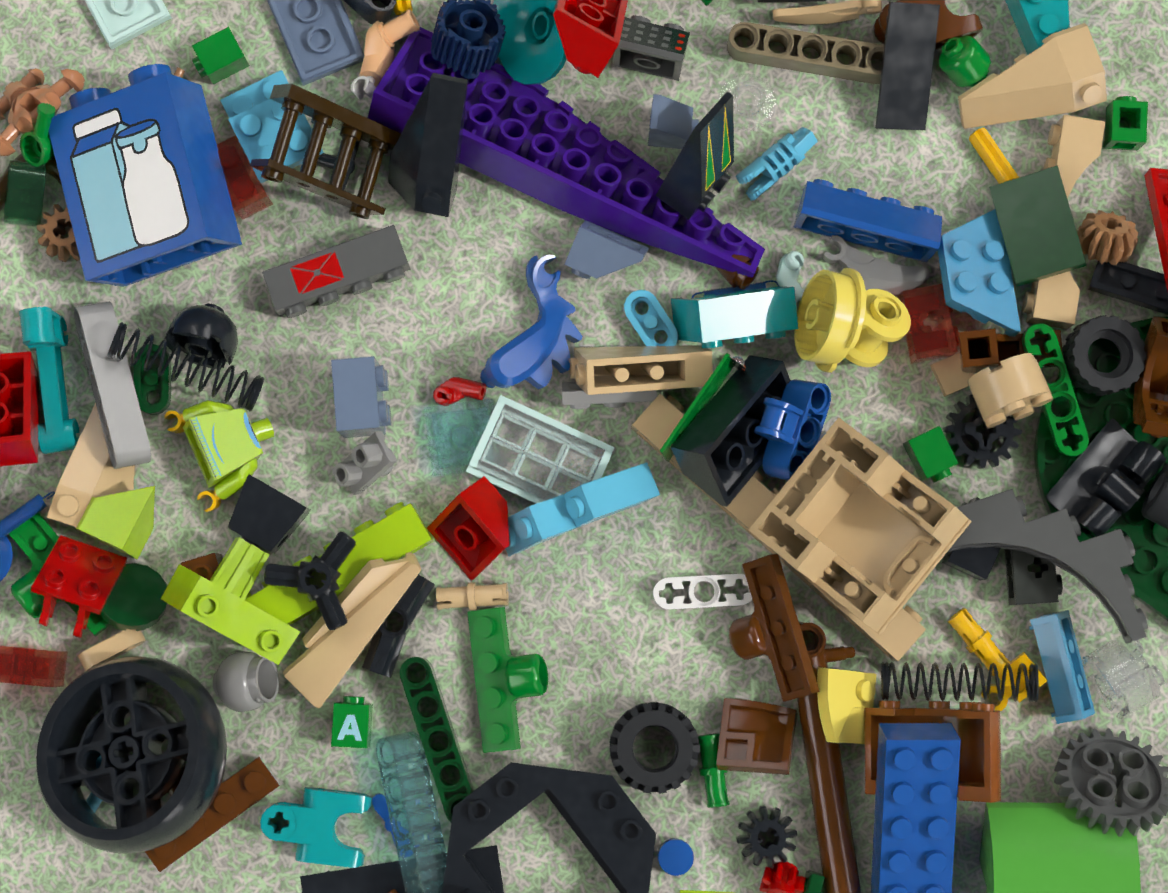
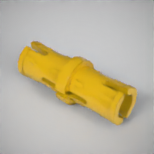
M965 607L947 621L967 644L966 649L969 653L974 652L988 671L990 665L994 663L999 674L1004 670L1006 663H1011L991 640L992 635L988 630L984 631Z

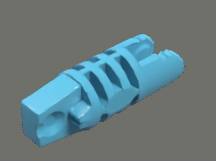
M804 127L794 134L788 133L735 177L740 184H746L760 173L763 174L746 190L749 199L754 201L774 185L779 178H782L792 170L793 166L798 165L805 158L804 154L818 140L811 130Z

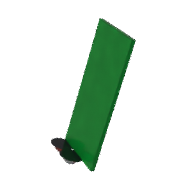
M725 354L660 449L667 462L674 455L671 446L711 401L733 367L747 374L745 371L746 365L742 357L735 356L731 358L730 354Z

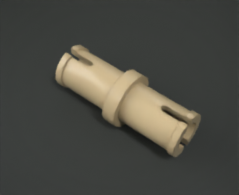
M470 582L467 586L437 587L436 602H439L437 603V609L469 607V610L473 611L481 606H508V584L476 586L475 582Z

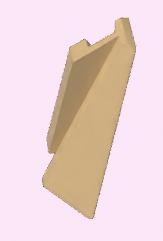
M409 552L406 553L403 559L384 562L380 558L368 561L338 596L348 623L338 629L329 630L321 616L302 638L304 646L309 649L283 671V675L314 707L321 708L420 573L421 566L416 556Z

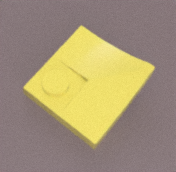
M818 667L817 684L820 691L817 692L818 708L826 741L865 744V708H873L876 674Z

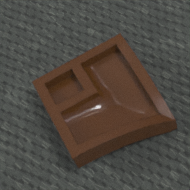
M724 698L716 762L718 770L789 775L798 717L797 710L764 702Z

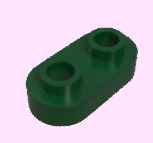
M147 344L140 359L134 366V387L140 410L150 415H157L163 413L171 403V362L161 377L157 375L158 367L145 372L144 363L149 344ZM152 345L149 360L154 356L159 345ZM141 348L136 352L135 358L137 357ZM163 348L160 350L157 356L159 358V361L162 355ZM167 351L165 353L162 369L170 356ZM156 391L159 393V400L151 404L148 401V396L151 392Z

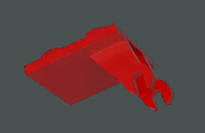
M60 535L31 586V592L44 596L39 624L48 626L49 618L53 616L58 598L79 605L73 636L81 638L83 629L86 630L90 612L100 615L128 558Z

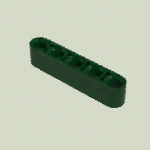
M412 657L401 665L400 679L445 815L451 822L454 801L464 799L474 791L434 668L426 658ZM415 662L421 663L426 669V677L420 683L412 682L408 677V668ZM426 696L435 699L438 705L437 712L431 717L424 716L419 710V702ZM440 730L447 734L449 744L446 749L436 750L432 747L430 737L434 731ZM446 765L456 766L461 775L459 782L455 784L446 783L441 776L442 768Z

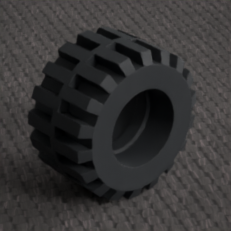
M658 702L638 704L622 714V717L613 727L614 729L609 741V751L613 766L620 778L635 790L638 789L643 791V793L649 794L651 792L661 794L667 793L666 791L670 789L675 790L681 786L680 784L690 778L692 770L697 766L698 752H700L697 731L689 718L671 705ZM649 726H659L670 732L675 742L673 758L667 765L657 769L641 765L633 753V742L636 735L642 729Z

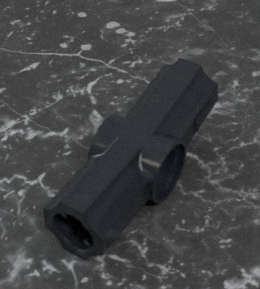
M419 574L390 612V614L398 612L402 615L404 619L402 629L395 633L389 631L386 627L385 619L373 635L362 668L380 675L392 677L406 635L435 586L434 583Z

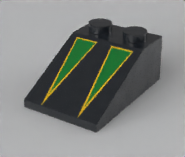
M727 91L693 129L655 195L688 220L698 209L705 212L716 196L713 192L716 191L720 194L731 179V176L727 174L734 162L733 95Z

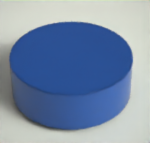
M678 838L669 839L659 848L658 862L666 873L679 876L685 874L692 867L694 854L689 844L684 840Z

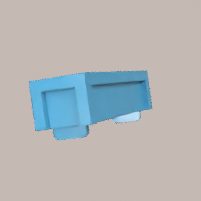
M1069 610L1030 619L1031 626H1029V630L1034 629L1055 710L1051 713V716H1056V724L1082 720L1095 714Z

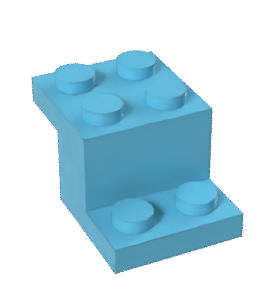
M282 70L220 100L250 163L252 159H270L284 110L281 109L282 104L270 99L274 85L289 84ZM303 113L297 117L283 164L290 168L302 164L312 131ZM253 168L260 183L268 181L261 177L262 171Z

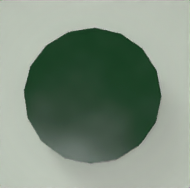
M128 563L125 565L100 615L116 629L124 631L126 629H136L135 631L146 630L157 624L165 614L167 602L162 600L161 597L167 588V584L161 575L149 566Z

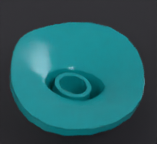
M557 0L493 1V4L497 5V14H500V19L504 21V31H506L499 58L508 74L522 84H543L555 77L565 65L567 58L553 16Z

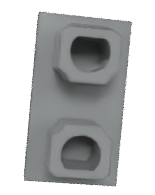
M377 431L363 443L358 444L343 462H339L332 469V472L339 486H349L353 495L363 493L380 476L388 475L392 471L397 459L392 450L387 448L384 433Z

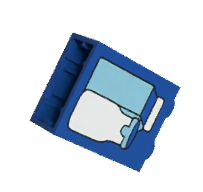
M165 64L146 65L131 71L128 74L130 86L113 93L108 88H90L79 91L69 98L71 109L55 115L51 120L49 135L85 281L124 287L242 245L202 85L172 75L170 67Z

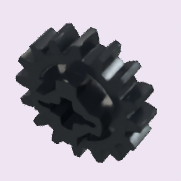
M972 394L966 397L967 406L960 401L957 402L954 407L958 413L950 412L946 416L952 422V425L943 428V432L952 436L948 443L950 446L955 445V457L965 456V466H969L973 461H976L978 469H984L987 461L992 468L999 466L998 457L1004 461L1009 460L1011 455L1007 449L1015 450L1019 447V444L1013 440V437L1022 434V430L1013 426L1019 420H1014L1013 416H1008L1003 424L987 428ZM975 409L974 419L971 422L961 423L964 416L969 411ZM982 423L983 428L989 430L990 434L983 437V439L982 433L976 432L975 429L976 427L982 425ZM962 438H966L972 444L973 451L965 445ZM1003 439L1000 447L993 453H990L992 442Z

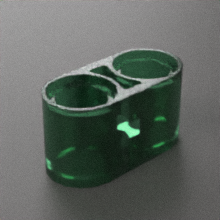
M9 160L4 224L33 227L41 224L46 164L34 167L26 161Z

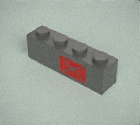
M394 225L265 270L262 274L276 312L280 316L286 315L287 318H294L306 313V307L319 303L320 306H327L339 301L338 295L352 291L353 295L367 292L373 288L372 283L385 279L386 283L400 280L405 277L404 272L411 269Z

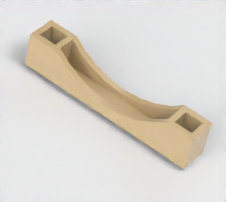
M1063 115L1056 125L1052 124L1050 128L1048 145H1053L1051 158H1047L1045 161L1044 169L1058 165L1067 199L1084 170L1101 155L1105 121ZM1070 271L1032 282L1031 292L1025 293L1022 305V312L1027 313L1026 323H1042L1061 329H1068L1075 325L1080 289L1071 276Z

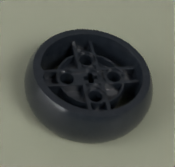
M139 656L117 658L104 662L87 670L73 680L60 693L47 713L40 731L36 753V772L41 794L47 807L59 824L73 837L89 846L118 854L138 853L162 847L179 838L193 827L205 814L216 797L222 783L227 760L225 727L219 709L210 693L195 677L181 667L162 659ZM146 683L156 684L166 689L178 703L185 720L176 722L163 708L148 702ZM103 705V710L90 721L95 712ZM130 711V721L125 726L124 718L126 714ZM167 738L168 748L162 754V743ZM101 755L102 762L100 767L97 769L96 760ZM187 761L179 785L170 799L161 808V798L175 785L181 774L184 762ZM138 782L139 792L134 797L133 788L135 784ZM86 785L96 797L114 807L117 827L105 823L93 812L85 800L81 786Z

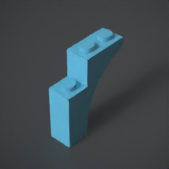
M646 462L582 484L563 495L528 506L508 517L509 546L506 548L508 557L659 496L660 493L648 463Z

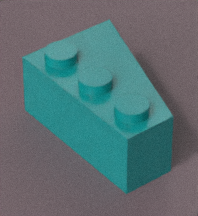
M1005 0L1027 55L1042 46V40L1049 35L1070 28L1068 0Z

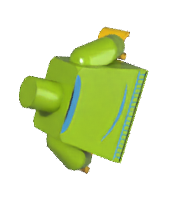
M207 400L185 408L182 414L176 411H168L164 418L168 420L175 417L178 418L177 425L167 430L176 434L185 432L208 488L214 486V490L203 491L197 496V500L203 499L206 495L212 498V506L204 510L205 512H210L220 506L221 499L226 500L243 488L247 476L254 474L258 468L257 460L263 454L259 442L274 437V430L268 418L251 423L244 408L234 409L229 404Z

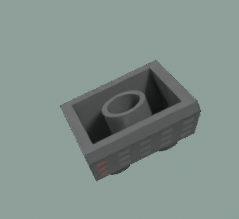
M633 15L631 18L625 17L620 43L613 53V66L679 81L690 32H686L683 27L672 23H666L664 26L652 24L648 18Z

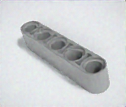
M109 301L75 307L74 319L112 466L114 469L149 463L151 462L150 444L127 356L125 354L121 361H117V353L113 359L107 356L118 329L113 305Z

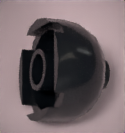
M210 303L184 308L173 319L164 338L167 339V347L171 351L178 344L181 345V351L186 354L193 349V364H198L202 356L206 354L208 356V368H212L217 360L221 361V368H224L226 362L230 365L238 345L235 324L221 307Z

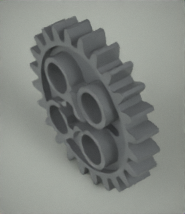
M1110 728L1106 729L1104 736H1101L1096 729H1092L1089 737L1081 732L1077 741L1070 739L1067 747L1062 748L1054 768V771L1057 772L1054 783L1061 785L1057 794L1061 797H1068L1065 808L1076 807L1078 809L1075 816L1076 819L1084 816L1088 817L1089 828H1092L1096 823L1101 824L1103 834H1106L1110 827L1115 828L1118 837L1122 836L1125 828L1133 836L1137 835L1140 827L1145 832H1149L1152 825H1159L1163 816H1166L1168 812V767L1159 766L1163 756H1151L1149 754L1152 749L1151 745L1143 748L1138 746V736L1133 738L1132 741L1126 740L1125 731H1121L1119 737H1114Z

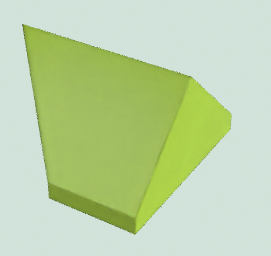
M155 486L96 498L92 497L76 529L138 560L154 529Z

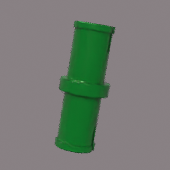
M719 733L698 736L702 768H699L700 776H704L707 808L730 805L724 774L728 771L718 770L716 766Z

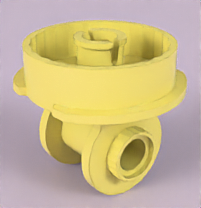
M844 268L840 273L821 270L809 281L801 297L797 310L798 329H794V341L800 358L815 362L816 366L824 372L832 373L837 368V364L844 358L861 367H874L879 365L887 356L888 342L898 341L906 335L911 326V319L905 305L893 294L881 289L866 290L864 280L857 270Z

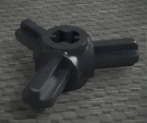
M339 532L320 558L315 555L311 562L301 561L300 566L268 564L264 572L265 584L297 588L298 594H307L310 602L316 601L329 630L338 629L348 623V619L336 594V591L340 590L337 580L341 573L338 569L356 546V541L346 533ZM315 570L318 573L326 574V581L322 580L324 586L321 588L310 584V578H314L311 574Z

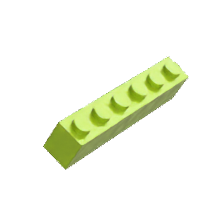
M403 502L397 503L384 512L386 515L384 519L375 524L371 519L354 529L356 535L351 538L356 541V546L338 569L341 576L337 580L340 590L336 591L337 597L368 561L380 558L384 562L403 559L406 553H415L434 542L411 503L406 506ZM331 542L323 547L324 551L328 548ZM309 555L292 566H300L301 561L311 562L313 558ZM316 570L312 572L311 575L314 578H310V584L317 585L320 588L323 587L324 583L322 580L326 581V574L318 573ZM265 581L261 583L264 589L253 595L249 591L245 599L248 603L289 626L319 609L316 601L310 602L307 594H298L297 588L271 586L265 584Z

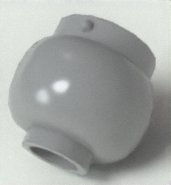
M233 653L221 662L218 670L213 676V689L222 703L233 711L246 712L256 710L264 703L272 702L276 698L279 689L278 670L274 662L265 657H260L256 653Z

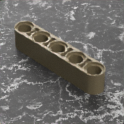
M740 22L735 24L729 33L727 51L734 60L870 84H880L881 71L875 70L870 61L873 59L883 61L884 45L751 22ZM744 36L751 41L752 45L742 48L734 40L737 37ZM772 42L781 43L785 48V52L776 54L769 49L768 45ZM813 48L818 52L819 58L808 59L804 56L802 50ZM847 54L851 57L853 63L843 65L837 60L836 55Z

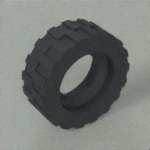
M1107 315L1098 316L1076 326L1073 332L1068 334L1065 339L1066 344L1062 348L1069 377L1073 381L1072 384L1077 388L1083 389V392L1087 394L1093 393L1095 396L1110 395L1131 387L1130 384L1137 382L1140 378V373L1144 371L1146 366L1144 361L1147 359V352L1144 350V340L1139 336L1140 332L1133 328L1127 320H1121L1118 316L1114 315L1107 317ZM1097 339H1108L1119 350L1120 361L1112 372H1099L1089 362V347Z

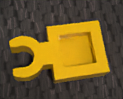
M1022 652L1010 663L1015 688L1019 665L1023 663L1026 666L1028 679L1029 666L1031 663L1034 665L1025 652ZM1008 668L1003 700L994 705L995 710L1002 711L1007 706L1008 698L1012 696ZM1023 668L1017 700L1019 703L1027 697ZM1038 669L1039 687L1047 682V679ZM1001 671V672L998 674L999 679H1000L1001 681H1002L1003 671ZM990 684V693H997L996 684Z

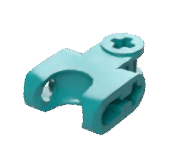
M305 787L302 804L277 802L267 808L260 820L261 829L269 839L297 843L296 861L356 868L364 865V852L360 848L350 847L340 842L335 833V824L339 816L346 813L362 814L371 807L372 797L365 793ZM279 812L283 813V819L289 820V824L282 827L281 830L277 829V823L271 821V818H275Z

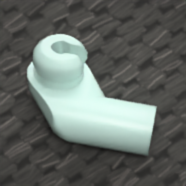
M791 251L780 259L776 281L779 286L795 287L797 303L801 300L804 292L797 281L800 269L804 265V257L798 251Z

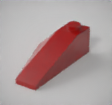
M557 0L553 13L567 61L572 63L576 70L599 78L620 43L628 0Z

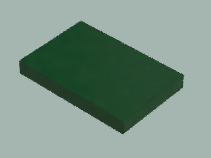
M1058 165L989 187L1017 286L1087 266Z

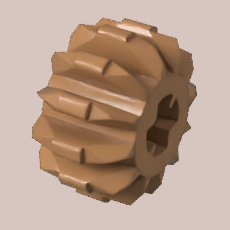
M54 204L53 210L55 214L51 216L47 212H42V217L47 220V223L36 225L37 230L44 234L38 239V243L41 246H47L46 254L50 257L58 254L60 261L67 262L71 254L73 259L78 261L80 257L67 205L63 210L59 204ZM65 227H71L72 229L68 231L69 237L64 238L62 235L66 233Z
M1098 210L1096 214L1088 213L1077 231L1083 254H1088L1089 260L1096 259L1101 264L1109 262L1112 265H1117L1118 262H1127L1138 242L1139 232L1135 229L1136 224L1132 221H1126L1125 215H1115L1113 211L1105 213L1102 210Z

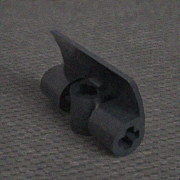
M1112 418L1049 491L1046 499L1058 511L1067 509L1069 517L1074 515L1079 524L1080 531L1089 538L1103 535L1121 514L1124 515L1144 493L1143 488L1163 466L1166 458L1151 444L1145 441L1138 443Z

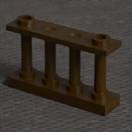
M292 83L274 85L270 99L281 103V109L284 110L270 159H252L250 167L262 171L261 177L277 183H282L284 180L350 208L349 214L355 217L369 219L370 215H384L386 208L374 204L370 200L383 156L393 149L401 133ZM303 113L312 117L311 123L314 125L301 169L297 171L283 164L297 117ZM334 127L341 130L340 136H342V140L328 184L314 178L313 175L327 128ZM361 139L369 143L368 148L371 150L358 195L356 196L342 190L355 143Z

